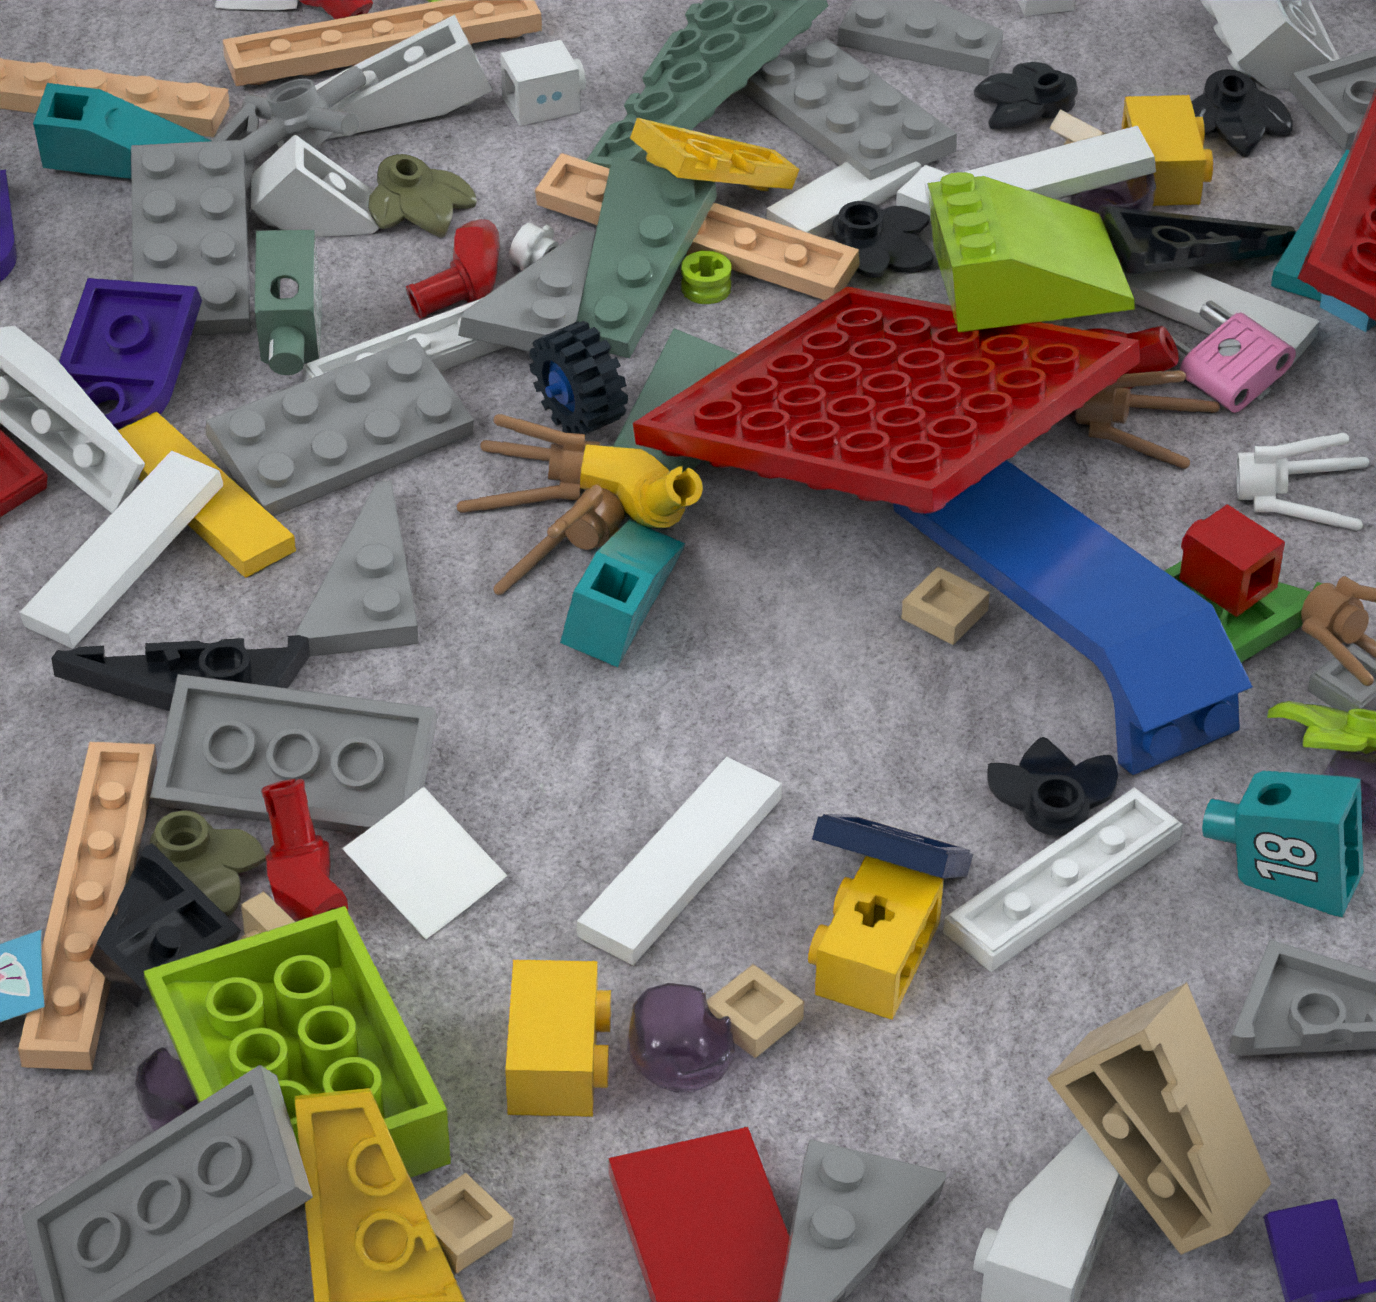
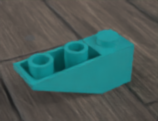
M47 83L33 122L43 168L132 179L131 145L212 141L101 89Z
M628 520L596 552L576 586L560 643L618 667L684 550L685 543Z

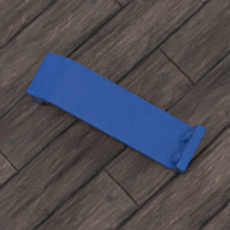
M1005 460L983 476L978 483L969 486L947 502L944 508L936 512L916 513L911 511L908 506L893 503L894 511L1090 659L1098 667L1107 681L1114 702L1118 764L1130 774L1135 775L1240 730L1238 693L1248 690L1253 686L1213 605L1009 461Z

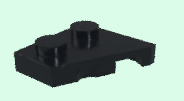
M150 843L144 847L128 883L125 885L89 961L137 1008L152 999L143 971L235 942L239 937L241 929L153 843Z

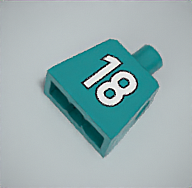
M1263 770L1254 774L1239 804L1214 798L1209 801L1203 817V836L1213 840L1236 844L1238 878L1245 885L1333 916L1343 917L1364 873L1361 779Z

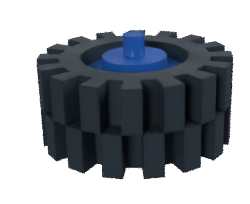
M577 321L534 340L532 343L534 348H531L529 352V357L534 362L529 365L530 372L537 376L538 381L533 382L536 392L541 391L544 396V400L541 403L545 411L548 409L552 410L551 420L556 426L562 424V432L586 435L620 420L625 415L627 409L624 405L628 403V395L621 390V388L627 386L625 377L618 375L616 368L621 367L617 357L611 358L609 351L612 347L608 341L603 340L600 342V331L595 327L590 328L588 322L582 321L579 323Z

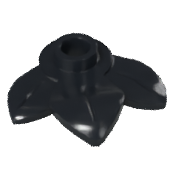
M1026 62L1017 64L1013 68L1012 73H998L987 77L975 87L973 92L975 97L998 104L989 119L988 125L990 129H1000L1032 123L1039 117L1055 118L1060 109L1068 113L1075 106L1078 86L1076 79L1070 74L1054 70L1052 66L1041 62Z
M1225 69L1211 74L1206 80L1203 94L1191 101L1195 117H1203L1205 135L1217 131L1224 141L1242 157H1248L1261 141L1264 131L1278 136H1289L1292 132V118L1286 106L1277 97L1257 90L1255 83L1247 75L1236 70Z
M854 201L844 205L840 209L839 215L833 221L832 233L838 243L859 249L860 265L856 272L864 276L880 278L885 274L888 267L896 272H915L930 266L934 262L933 253L916 235L930 222V216L921 211L904 206H891L881 210L880 207L871 202Z
M1045 737L1038 738L1024 753L1019 766L1007 763H989L987 769L988 785L995 797L1001 802L1023 811L1025 820L1035 830L1053 836L1066 835L1089 818L1090 809L1109 801L1116 791L1118 779L1117 765L1113 756H1095L1075 765Z

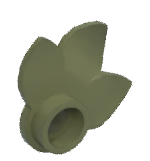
M396 154L385 158L380 163L377 171L378 186L369 196L368 208L372 218L381 229L393 227L406 218L420 228L442 238L449 229L453 208H473L476 206L477 199L473 189L460 176L445 170L430 169L422 160L414 156Z
M184 810L167 814L157 823L155 831L150 838V843H153L226 916L231 915L238 908L241 901V884L238 873L254 869L266 861L264 849L254 836L240 829H213L203 816L192 811Z

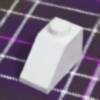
M297 135L292 136L251 174V209L254 210L260 220L269 226H277L281 230H315V237L368 235L375 233L380 228L372 218L368 208L369 196L374 190Z

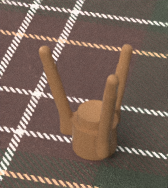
M1181 370L1124 374L1114 384L1101 390L1086 401L1081 408L1077 409L1076 422L1078 424L1090 425L1089 437L1111 440L1163 462L1186 469L1190 466V460L1187 457L1114 428L1115 423H1126L1129 407L1216 413L1219 411L1220 405L1216 401L1131 394L1130 389L1125 388L1183 382L1186 379V374Z
M497 414L493 418L497 426L554 444H551V448L510 442L483 440L480 448L485 452L549 461L548 480H559L560 484L460 501L457 504V510L465 513L554 499L578 500L580 498V490L582 489L580 488V474L586 444L600 446V442L585 441V434L565 433L522 419Z
M597 485L586 489L573 507L548 528V535L495 584L493 588L494 593L497 595L504 594L565 537L578 548L585 550L603 546L619 530L618 526L624 519L625 511L619 498L610 490Z
M1346 576L1341 577L1336 586L1331 583L1318 585L1304 601L1301 610L1302 630L1319 640L1363 685H1372L1374 682L1373 676L1342 643H1354L1376 658V641L1364 633L1368 626L1369 615L1364 610L1362 601L1359 600L1376 603V588L1360 585Z

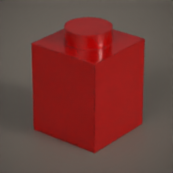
M1226 504L1205 520L1199 519L1195 521L1186 531L1181 543L1183 555L1179 579L1237 617L1278 587L1285 541Z

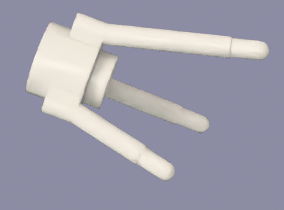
M1346 433L1320 436L1278 446H1255L1254 452L1237 453L1238 500H1253L1254 512H1276L1358 531L1363 527V522L1360 519L1276 499V494H1287L1288 475L1367 468L1370 462L1367 457L1287 460V457L1345 445L1349 442V436Z

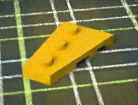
M636 119L630 136L632 141L647 152L645 158L647 161L669 170L677 178L743 184L760 191H769L770 187L792 190L800 170L773 149L646 119Z
M364 1088L295 1096L300 1155L313 1198L305 1202L314 1302H466L371 1089Z

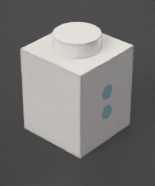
M562 40L501 53L502 98L519 126L580 113V91L586 88L585 72L581 61L578 58H572Z

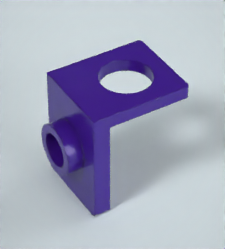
M1333 1198L1272 1211L1263 1216L1285 1302H1346L1376 1293V1279L1361 1283L1358 1281L1336 1199Z

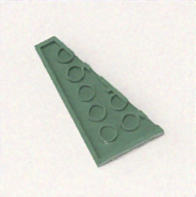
M704 0L702 4H691L685 13L688 21L687 26L670 35L642 77L645 84L644 90L641 94L633 93L624 103L627 112L624 120L615 122L608 127L586 161L610 169L612 156L651 166L654 165L645 159L647 152L630 139L637 118L692 130L699 123L712 117L715 109L732 93L744 88L748 83V79L764 64L776 59L780 54V50L796 35L808 30L812 25V21L829 6L827 0Z

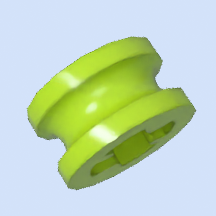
M698 251L686 256L681 264V275L683 277L681 280V291L684 297L698 304H714L726 299L731 293L730 277L732 264L730 260L723 254L715 251Z

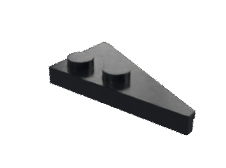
M1112 206L1106 207L1103 224L1125 272L1131 274L1284 254L1296 234V230L1292 226Z
M292 635L288 636V647L246 649L244 638L222 639L214 643H203L198 640L145 643L146 655L112 657L105 656L104 645L84 646L67 651L57 650L51 660L55 677L170 711L178 674L288 689L310 657L308 637Z

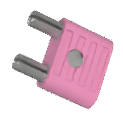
M1211 300L1207 301L1206 305H1202L1199 314L1202 319L1217 328L1193 350L1172 337L1179 354L1177 365L1180 366L1181 371L1185 372V380L1233 413L1244 409L1255 398L1261 400L1271 390L1269 386L1291 367L1296 355L1294 347L1244 313L1240 312L1232 315Z

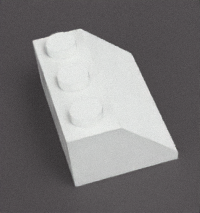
M1201 0L1206 10L1218 21L1213 27L1217 36L1232 51L1227 56L1234 70L1247 75L1249 78L1254 77L1269 91L1289 89L1291 76L1294 72L1340 59L1310 0Z

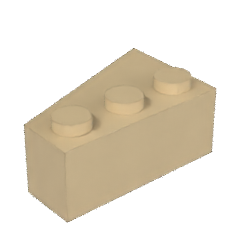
M1187 983L1090 1031L1047 1078L1180 1255L1231 1234L1271 1185Z

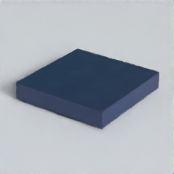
M823 814V816H818L812 840L939 878L967 877L973 854L970 853L969 849L851 814Z

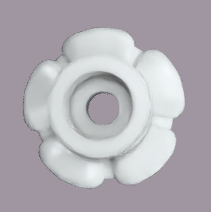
M532 223L523 225L511 244L509 262L519 267L520 271H523L558 247V243L552 240L554 237L553 228L549 225L540 228Z

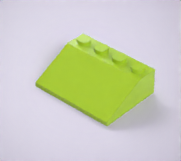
M967 172L947 174L941 178V181L927 183L933 247L958 332L1135 310L1133 294L1099 213L986 176L975 177Z
M345 906L143 971L145 982L199 1103L261 1065L278 1078L299 1148L295 1096L370 1088L410 1178L451 1164L447 1108Z

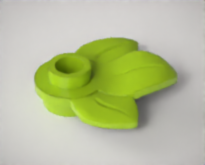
M1293 701L1278 703L1268 710L1267 718H1286L1308 727L1302 743L1305 748L1337 750L1339 753L1352 758L1376 761V711L1351 709L1345 712L1328 706L1303 704Z

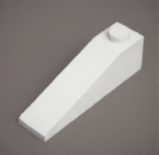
M453 15L354 65L364 73L366 84L329 109L354 114L359 121L356 133L445 115L461 106L473 103L477 98L493 90L456 16ZM346 70L315 85L316 90H318L319 88H321L322 86H324L325 84H327L328 82H330ZM332 133L328 139L347 135ZM283 139L277 143L279 148L284 145Z
M16 326L0 327V423L109 512L113 513L131 494L145 466V462L54 356Z
M1085 1128L1009 1203L998 1231L988 1227L985 1229L973 1266L974 1271L984 1274L981 1302H1079L1126 1185V1182Z

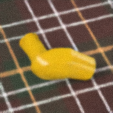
M586 444L580 474V488L586 490L597 485L610 490L619 498L624 511L640 525L650 528H669L680 521L685 512V507L696 503L702 495V481L699 475L691 468H687L684 472H682V467L669 471L654 456L642 449Z

